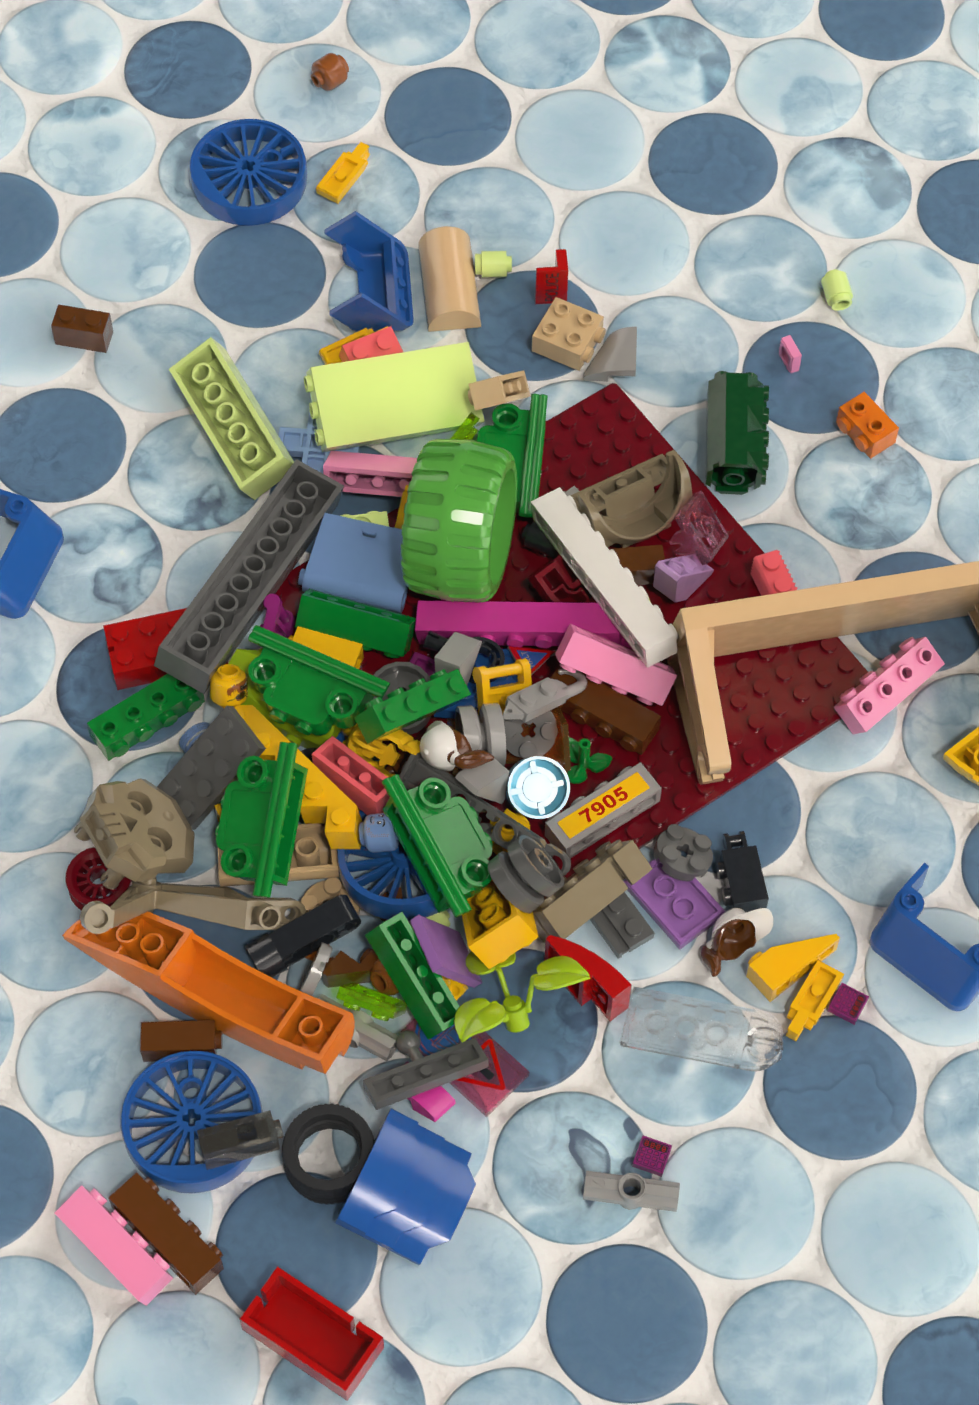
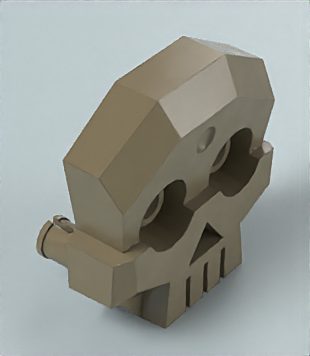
M140 778L127 784L123 781L100 784L89 796L86 808L80 817L81 822L74 828V833H78L76 835L78 839L82 841L91 839L103 863L108 868L100 878L101 882L107 878L103 886L108 889L117 888L124 877L134 882L154 879L158 873H185L193 863L195 837L193 829L177 801L146 779Z

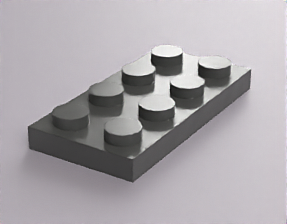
M226 706L157 787L177 801L191 828L196 830L215 808L214 805L221 801L227 786L233 781H238L237 769L239 764L249 756L259 757L266 748L234 706Z

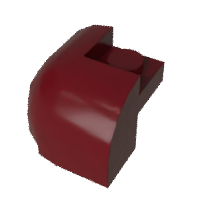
M560 554L528 577V580L544 602H595V599Z

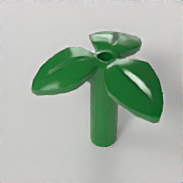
M568 737L565 743V755L567 760L578 763L567 771L569 782L573 784L584 782L587 779V768L594 773L603 771L610 765L612 757L604 753H595L590 757L591 743L588 739H581L578 742Z

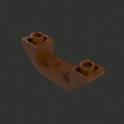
M399 887L396 899H403L401 887ZM387 891L382 896L388 898L390 892ZM379 917L383 922L387 921V919ZM368 948L361 956L360 963H358L343 951H340L335 958L330 957L328 962H326L322 972L323 984L330 988L370 983L372 968L379 958L373 949Z

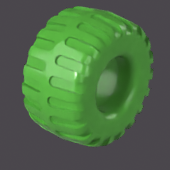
M431 440L423 446L418 455L417 463H415L412 471V480L407 491L408 497L404 507L405 515L401 531V568L404 582L410 590L416 593L446 601H488L494 596L500 586L512 541L517 502V470L514 457L504 448L474 440Z

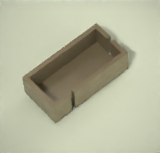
M619 839L612 844L610 841L604 843L595 851L597 856L590 861L588 859L581 861L573 868L574 874L569 878L563 877V887L550 897L544 896V902L533 911L538 936L542 942H545L549 935L566 939L628 889L623 881L625 878L630 885H633L653 869L633 840L621 842Z

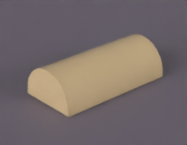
M450 226L438 227L426 232L419 240V255L428 331L481 327L469 235L460 228Z
M326 823L298 824L288 882L339 877L337 849L330 848L325 834ZM218 847L220 887L254 884L255 881L235 878L223 871L221 856L224 851Z

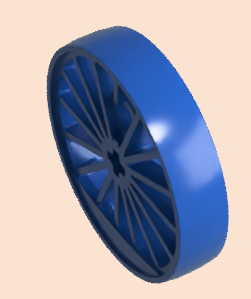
M240 119L219 125L200 139L191 155L190 180L198 203L213 217L235 225H260L272 222L286 215L301 200L307 184V162L301 144L287 129L265 120ZM246 140H255L251 154L248 156ZM243 141L244 156L234 142ZM262 141L269 142V143L258 153L259 148H260V145H261V142H262ZM227 145L233 154L229 153L221 147ZM277 146L282 148L280 152L275 150ZM214 153L223 159L210 157V155ZM291 155L294 158L289 160H283V158ZM207 165L217 168L204 169L202 166ZM299 168L298 174L283 171ZM276 180L291 182L294 184L291 186V188H287L286 186L282 185ZM263 183L281 193L282 196L273 199ZM226 185V186L219 192V190H218L217 188H220V187ZM238 186L233 203L231 204L226 197ZM257 187L268 203L255 205L253 188ZM244 189H249L251 206H238Z
M360 810L359 813L362 822H364L367 814ZM400 841L398 848L389 852L372 853L365 846H361L360 849H338L337 862L342 884L349 897L366 912L387 920L403 912L408 921L418 915L429 917L438 913ZM350 854L373 858L348 862ZM373 870L356 879L350 874V872ZM405 875L408 898L396 899ZM410 875H412L424 895L412 898ZM383 877L370 891L363 887ZM394 880L389 897L379 896Z
M203 1051L175 1053L150 1065L133 1082L122 1108V1137L128 1155L134 1165L156 1185L179 1193L211 1191L234 1180L253 1160L263 1133V1110L260 1097L247 1074L232 1061L220 1055ZM188 1069V1078L182 1080L178 1085L173 1073ZM193 1069L208 1070L204 1082L194 1077ZM218 1072L227 1076L221 1085L207 1098L206 1093L214 1073ZM169 1076L181 1105L155 1083ZM234 1081L244 1090L211 1106ZM190 1088L200 1090L198 1096L194 1099H188L184 1096V1093ZM149 1089H152L175 1110L142 1100V1097ZM248 1098L253 1106L252 1112L216 1114ZM137 1106L169 1116L133 1120ZM192 1118L197 1120L195 1121V1126H189ZM254 1120L250 1134L215 1123ZM168 1126L140 1140L133 1141L132 1128ZM210 1130L246 1141L247 1143L240 1154H236ZM171 1135L148 1160H145L138 1152V1149ZM205 1135L232 1159L215 1162L203 1136ZM180 1139L171 1164L157 1165L156 1162ZM189 1139L190 1165H178ZM199 1139L209 1163L196 1164L195 1140Z

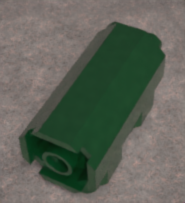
M719 371L714 374V379L708 381L705 484L711 487L712 483L720 494L743 495L748 493V487L754 485V489L766 484V470L769 467V453H766V447L769 444V431H766L769 422V408H767L769 385H763V383L758 381V376L753 372L729 373Z

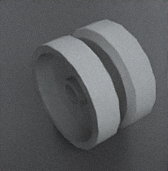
M498 703L483 704L479 711V718L477 711L472 705L457 706L455 709V730L467 738L472 751H486L505 766L506 734L500 705Z

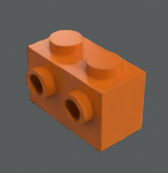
M865 391L839 407L836 420L839 429L843 433H847L854 441L856 447L870 459L896 443L899 427Z

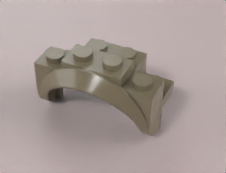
M675 450L666 453V457L660 454L570 495L576 503L577 510L581 514L585 513L588 517L592 529L595 532L599 531L606 547L617 543L622 548H626L635 543L650 539L662 530L671 527V522L678 514L694 507L690 476L683 460ZM661 484L658 491L654 493V486Z

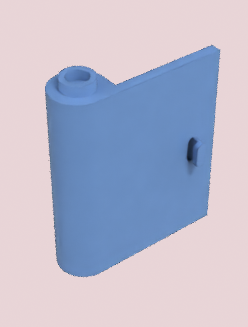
M324 513L306 569L302 568L300 571L298 584L302 585V591L306 592L310 588L385 610L402 613L408 592V586L404 582L401 568L402 529Z

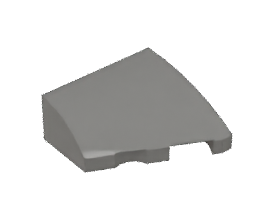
M637 327L621 328L608 336L584 372V381L608 382L609 375H636Z

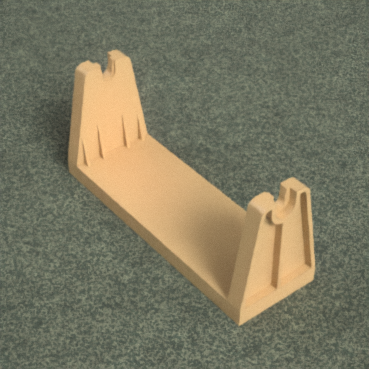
M979 561L680 609L673 623L679 637L676 640L677 653L668 657L667 663L677 674L673 686L699 784L723 781L725 778L724 773L729 772L731 769V757L715 674L714 657L968 615L979 634Z

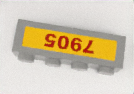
M641 762L634 767L628 766L618 774L617 778L610 782H602L587 797L581 796L577 798L568 809L563 812L559 811L549 817L545 823V836L551 844L564 851L569 858H572L658 803L662 788Z

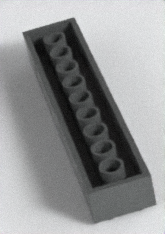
M296 459L160 644L154 666L205 694L210 687V680L220 666L227 663L265 609L263 604L265 597L278 591L317 536L324 513L332 514L338 506L344 485Z

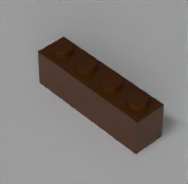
M560 665L550 678L559 680L567 686L577 682L576 678L571 675L558 674V670L562 669ZM586 678L587 686L584 691L554 708L556 711L561 710L570 715L575 722L592 727L600 736L604 738L610 737L619 742L627 751H635L640 755L644 753L660 729V715L602 683H595Z
M136 1172L108 1197L111 1207L128 1221V1225L149 1243L148 1246L170 1265L169 1268L196 1295L224 1269L221 1260L223 1254L212 1242L206 1244L199 1237L202 1233L191 1220L185 1222L178 1215L181 1211L171 1199L168 1198L164 1201L157 1194L160 1190L149 1177L143 1179Z

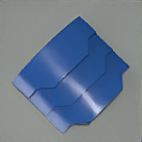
M391 1108L335 1223L420 1265L429 1248L451 1240L476 1186L468 1167L472 1153L446 1141L444 1137L418 1125L419 1122Z

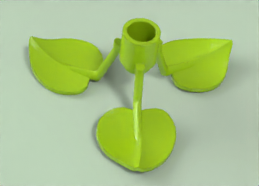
M471 951L465 960L469 972L476 975H486L496 970L505 999L502 1005L495 1000L489 1002L485 998H475L462 1004L456 1011L454 1020L457 1035L463 1043L468 1038L488 1031L502 1022H505L506 1029L510 1032L524 1031L530 1025L528 1013L532 1012L531 1002L534 987L543 991L563 988L590 979L589 973L576 960L570 957L557 956L541 962L537 966V974H533L530 977L525 1003L519 996H510L501 969L515 962L516 953L509 956L503 963L488 969Z

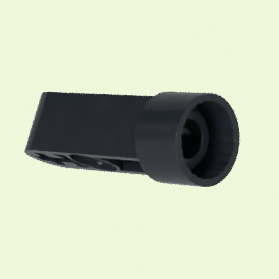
M339 895L269 934L268 932L245 946L258 971L273 978L288 970L287 967L317 951L322 942L328 945L355 930L361 924V919L348 896Z

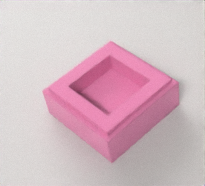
M791 335L785 336L781 339L779 356L790 373L799 371L802 354Z

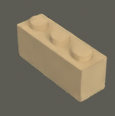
M524 370L469 383L468 398L471 405H474L475 411L531 397Z

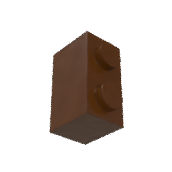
M58 304L51 324L55 345L107 353L113 335L110 313Z

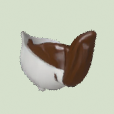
M435 721L428 727L419 745L423 759L429 765L444 771H452L459 768L472 769L494 760L493 755L486 751H472L467 738L442 721Z
M732 908L717 919L712 930V939L701 949V958L711 969L712 977H716L721 972V961L737 959L747 949L754 947L757 941L770 933L774 920L769 909L760 908L745 912L740 908Z

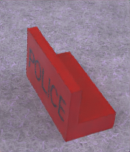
M566 249L556 250L555 267L536 268L535 304H551L555 297L567 301L569 270Z

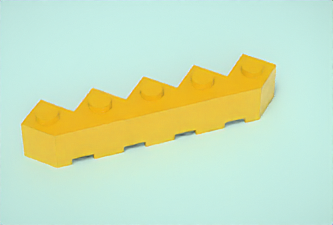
M253 705L235 706L234 708L266 748L259 757L264 760L277 761L280 742H291ZM297 748L295 762L308 769L300 811L304 823H326L325 834L331 849H360L359 825L362 819L357 805Z

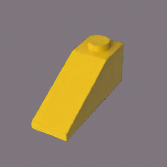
M831 934L774 946L764 953L759 951L748 961L749 966L746 977L771 1002L812 970L817 960L822 962L836 951L840 937L837 934Z

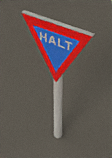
M508 646L515 661L525 658L529 661L531 675L550 657L556 656L555 653L557 649L550 651Z

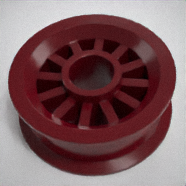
M95 847L88 848L76 855L66 871V885L70 898L81 911L86 904L92 901H101L111 907L132 885V880L124 877L115 889H108L103 886V883H93L96 879L101 878L102 874L108 869Z

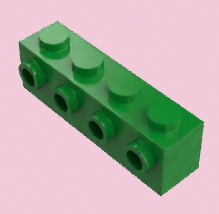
M309 588L301 596L295 627L299 626L363 644V650L371 651L376 649L383 651L385 656L400 658V656L404 657L410 650L416 618Z
M445 669L431 675V680L428 682L424 678L419 679L408 685L410 690L404 691L403 687L387 694L388 699L384 701L381 697H378L366 703L367 709L354 717L367 744L450 708L470 696L471 693L459 669L449 673Z
M166 674L87 722L90 737L108 761L115 757H121L132 746L149 740L155 732L163 727L173 725L179 717L188 712L196 711L205 702L204 694L175 677Z
M403 912L365 935L427 1039H431L454 1025L455 1014L460 1006L442 976L432 972L417 936Z

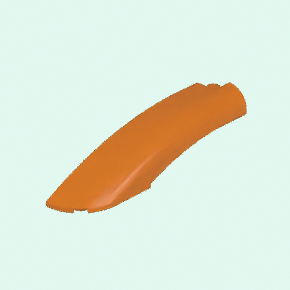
M147 911L114 928H110L102 934L91 933L82 926L79 919L62 935L66 941L108 969L197 1021L215 1020L217 1031H222V1034L299 1069L307 1066L326 1074L338 1054L344 1056L351 1043L355 1027L352 1012L290 987L222 951L196 935L192 929Z

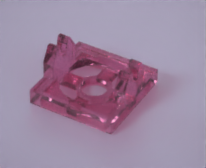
M702 491L693 494L674 518L681 530L673 535L669 543L670 545H681L675 551L677 555L688 556L695 553L701 564L705 565L712 561L729 538ZM702 537L708 540L710 544L709 548L706 547L701 539Z

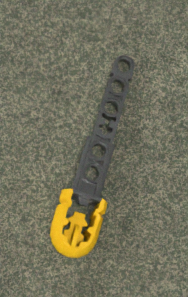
M358 725L351 731L346 746L387 777H392L396 774H391L385 770V765L395 766L400 754L396 752L395 744L390 743L387 746L382 741H392L402 751L411 753L408 761H405L401 768V774L399 775L407 791L420 786L428 778L441 779L449 786L451 798L456 797L458 794L465 796L469 806L473 807L477 812L478 822L483 831L489 834L492 841L508 850V845L522 834L527 835L537 841L551 857L556 855L561 858L563 866L560 871L563 876L570 871L571 860L564 851L553 844H547L545 839L479 796L474 795L453 775L429 765L420 753V741L414 740L412 736L403 730L395 731L367 744ZM375 756L379 758L380 761H373L372 758ZM487 811L486 817L493 822H497L495 826L491 823H481L482 818L479 816V813ZM507 824L511 825L514 829V837L508 842L501 836V830Z

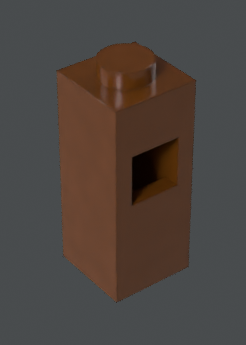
M663 545L613 549L619 558L621 566L623 568L627 567L632 573L636 585L654 583L655 566L658 561L665 560Z
M215 1020L141 1022L140 1052L143 1062H156L166 1056L186 1051H203L217 1054V1049H222L223 1047L222 1031H217Z

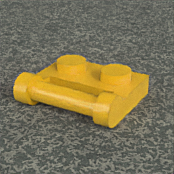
M526 658L516 660L513 664L490 668L480 666L473 669V679L477 687L478 715L482 705L488 703H498L503 715L507 697L532 685L531 667ZM516 674L518 676V682L490 687V679Z

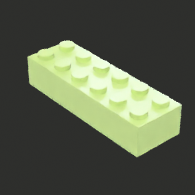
M210 337L169 368V371L240 490L256 500L281 481L294 461L226 349Z

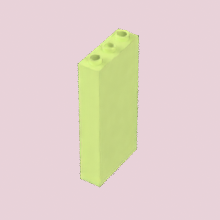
M469 342L315 366L306 372L307 376H304L305 390L310 392L312 403H309L310 415L312 419H316L317 429L314 431L317 446H321L322 453L477 427L485 422L482 409L475 411L474 405H471L468 398L469 383L477 382Z

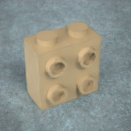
M555 297L532 335V352L580 371L585 362H590L595 344H600L606 332V329L603 328L604 316Z

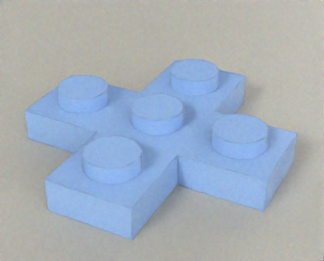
M309 411L307 429L280 427L278 436L291 457H302L304 464L324 474L323 465L331 451L322 453L321 446H317L314 431L317 429L316 419L311 418ZM360 446L335 451L359 453Z

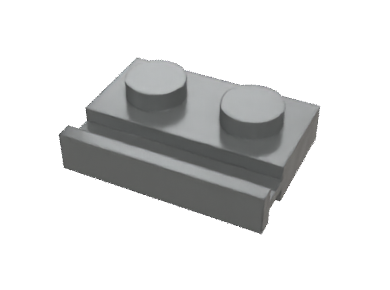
M625 892L590 919L618 959L628 951L631 952L654 938V931Z

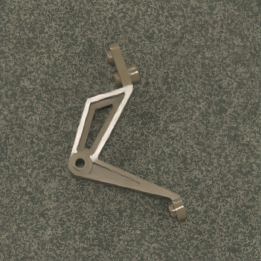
M155 877L154 879L140 882L132 881V885L111 907L101 901L89 902L81 911L80 921L82 926L91 933L102 934L110 928H114L147 911L153 913L154 909H159L244 930H276L304 915L306 909L301 902L293 898H248L229 887L167 884L157 882V877ZM290 908V914L285 917V911Z

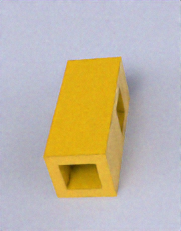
M299 626L294 636L290 635L288 638L357 669H360L364 658L363 644Z

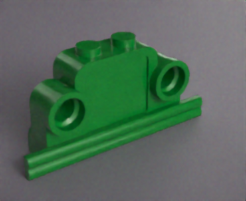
M531 394L530 410H522L509 403L497 406L492 413L493 425L481 427L478 431L477 440L472 439L477 442L504 448L512 454L517 470L515 513L527 518H533L531 501L539 498L548 399L546 394Z
M258 625L254 626L253 631L248 637V641L263 647L261 654L250 663L248 674L256 689L263 694V699L269 711V717L280 724L287 722L294 725V728L302 734L310 735L312 733L322 736L331 730L333 724L342 729L353 727L356 724L354 717L365 710V704L373 700L375 696L383 698L390 686V683Z
M280 742L277 761L264 760L258 756L245 758L237 769L238 781H233L227 786L225 795L221 799V817L215 832L217 846L224 851L221 856V867L229 876L246 881H255L252 896L270 898L273 884L287 886L308 772L307 768L295 762L298 747L296 743Z
M398 774L384 779L382 784L390 798L383 811L391 821L394 832L438 913L450 908L456 918L470 912L472 908L467 899L479 894L492 880L488 870V859L492 854V840L479 824L477 812L473 807L469 806L464 798L458 796L451 798L449 786L441 779L428 778L420 786L408 791Z

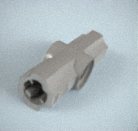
M323 994L317 997L320 1000L353 1013L355 1027L350 1047L358 1048L359 1046L385 1061L392 1058L397 1050L396 1039L398 1035L374 1023L367 1013L358 1008L351 1007L349 1009Z
M586 1171L583 1200L620 1204L628 1210L643 1207L677 1212L680 1183L646 1179L636 1173L616 1175ZM628 1186H632L638 1189L639 1194L629 1196L623 1190Z

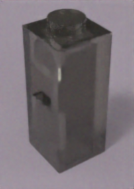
M270 1110L197 1130L207 1170L280 1150L278 1139L284 1137L279 1119L273 1120Z

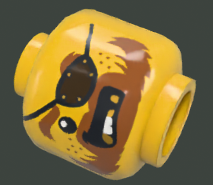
M233 664L220 666L210 680L211 700L222 708L243 704L248 697L247 674Z

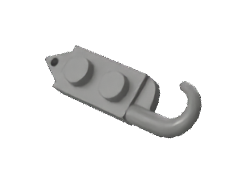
M562 668L558 670V674L571 675L576 678L577 682L567 686L559 680L547 677L508 696L503 719H521L526 723L564 704L567 699L586 689L587 679L585 675L578 670L572 673Z

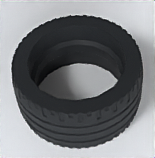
M320 1104L304 1110L290 1123L282 1143V1161L289 1182L300 1195L315 1203L333 1205L345 1202L375 1143L372 1131L367 1122L358 1113L343 1105ZM326 1129L342 1130L353 1136L358 1142L360 1149L359 1161L354 1169L343 1177L331 1180L315 1178L306 1173L300 1166L298 1158L299 1149L305 1139L315 1132Z

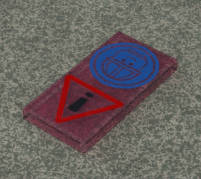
M415 1018L401 1031H413L419 1036V1050L423 1057L462 1043L457 1035L455 1024L429 1040ZM482 1032L468 1038L466 1041L476 1038L489 1059V1067L449 1083L482 1114L488 1117L529 1076V1071L486 1032Z

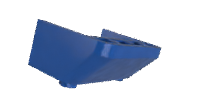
M357 211L326 228L324 234L342 245L344 263L357 271L359 294L331 309L329 315L356 332L367 328V330L372 328L376 332L386 326H391L393 331H403L412 326L414 318L409 256L404 244Z
M0 489V516L19 523L0 560V615L17 619L23 617L29 611L64 542L62 528L27 497Z
M924 862L896 894L873 929L870 937V946L875 953L948 1009L963 1011L979 995V944L973 945L963 954L917 919L924 908V899L918 890L923 886L929 865Z

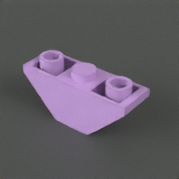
M698 554L661 560L655 566L653 587L674 602L687 600L713 573L714 569L708 566V561Z

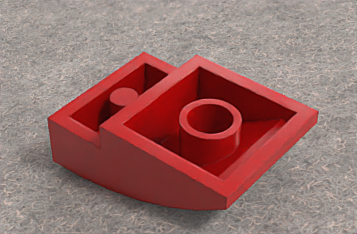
M549 935L545 939L544 961L557 956L570 957L576 960L589 973L590 979L566 986V989L581 1006L592 1000L609 1021H612L629 1008L632 984L611 964L594 952L569 940Z

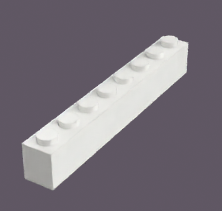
M559 487L531 501L535 523L645 666L648 668L676 654V640L679 637L675 627L665 622L663 614L657 605L653 606L650 603L645 589L642 586L638 587L636 585L633 575L627 567L623 568L616 552L606 547L603 536L599 531L595 532L592 529L586 514H581L577 510L572 496H566Z

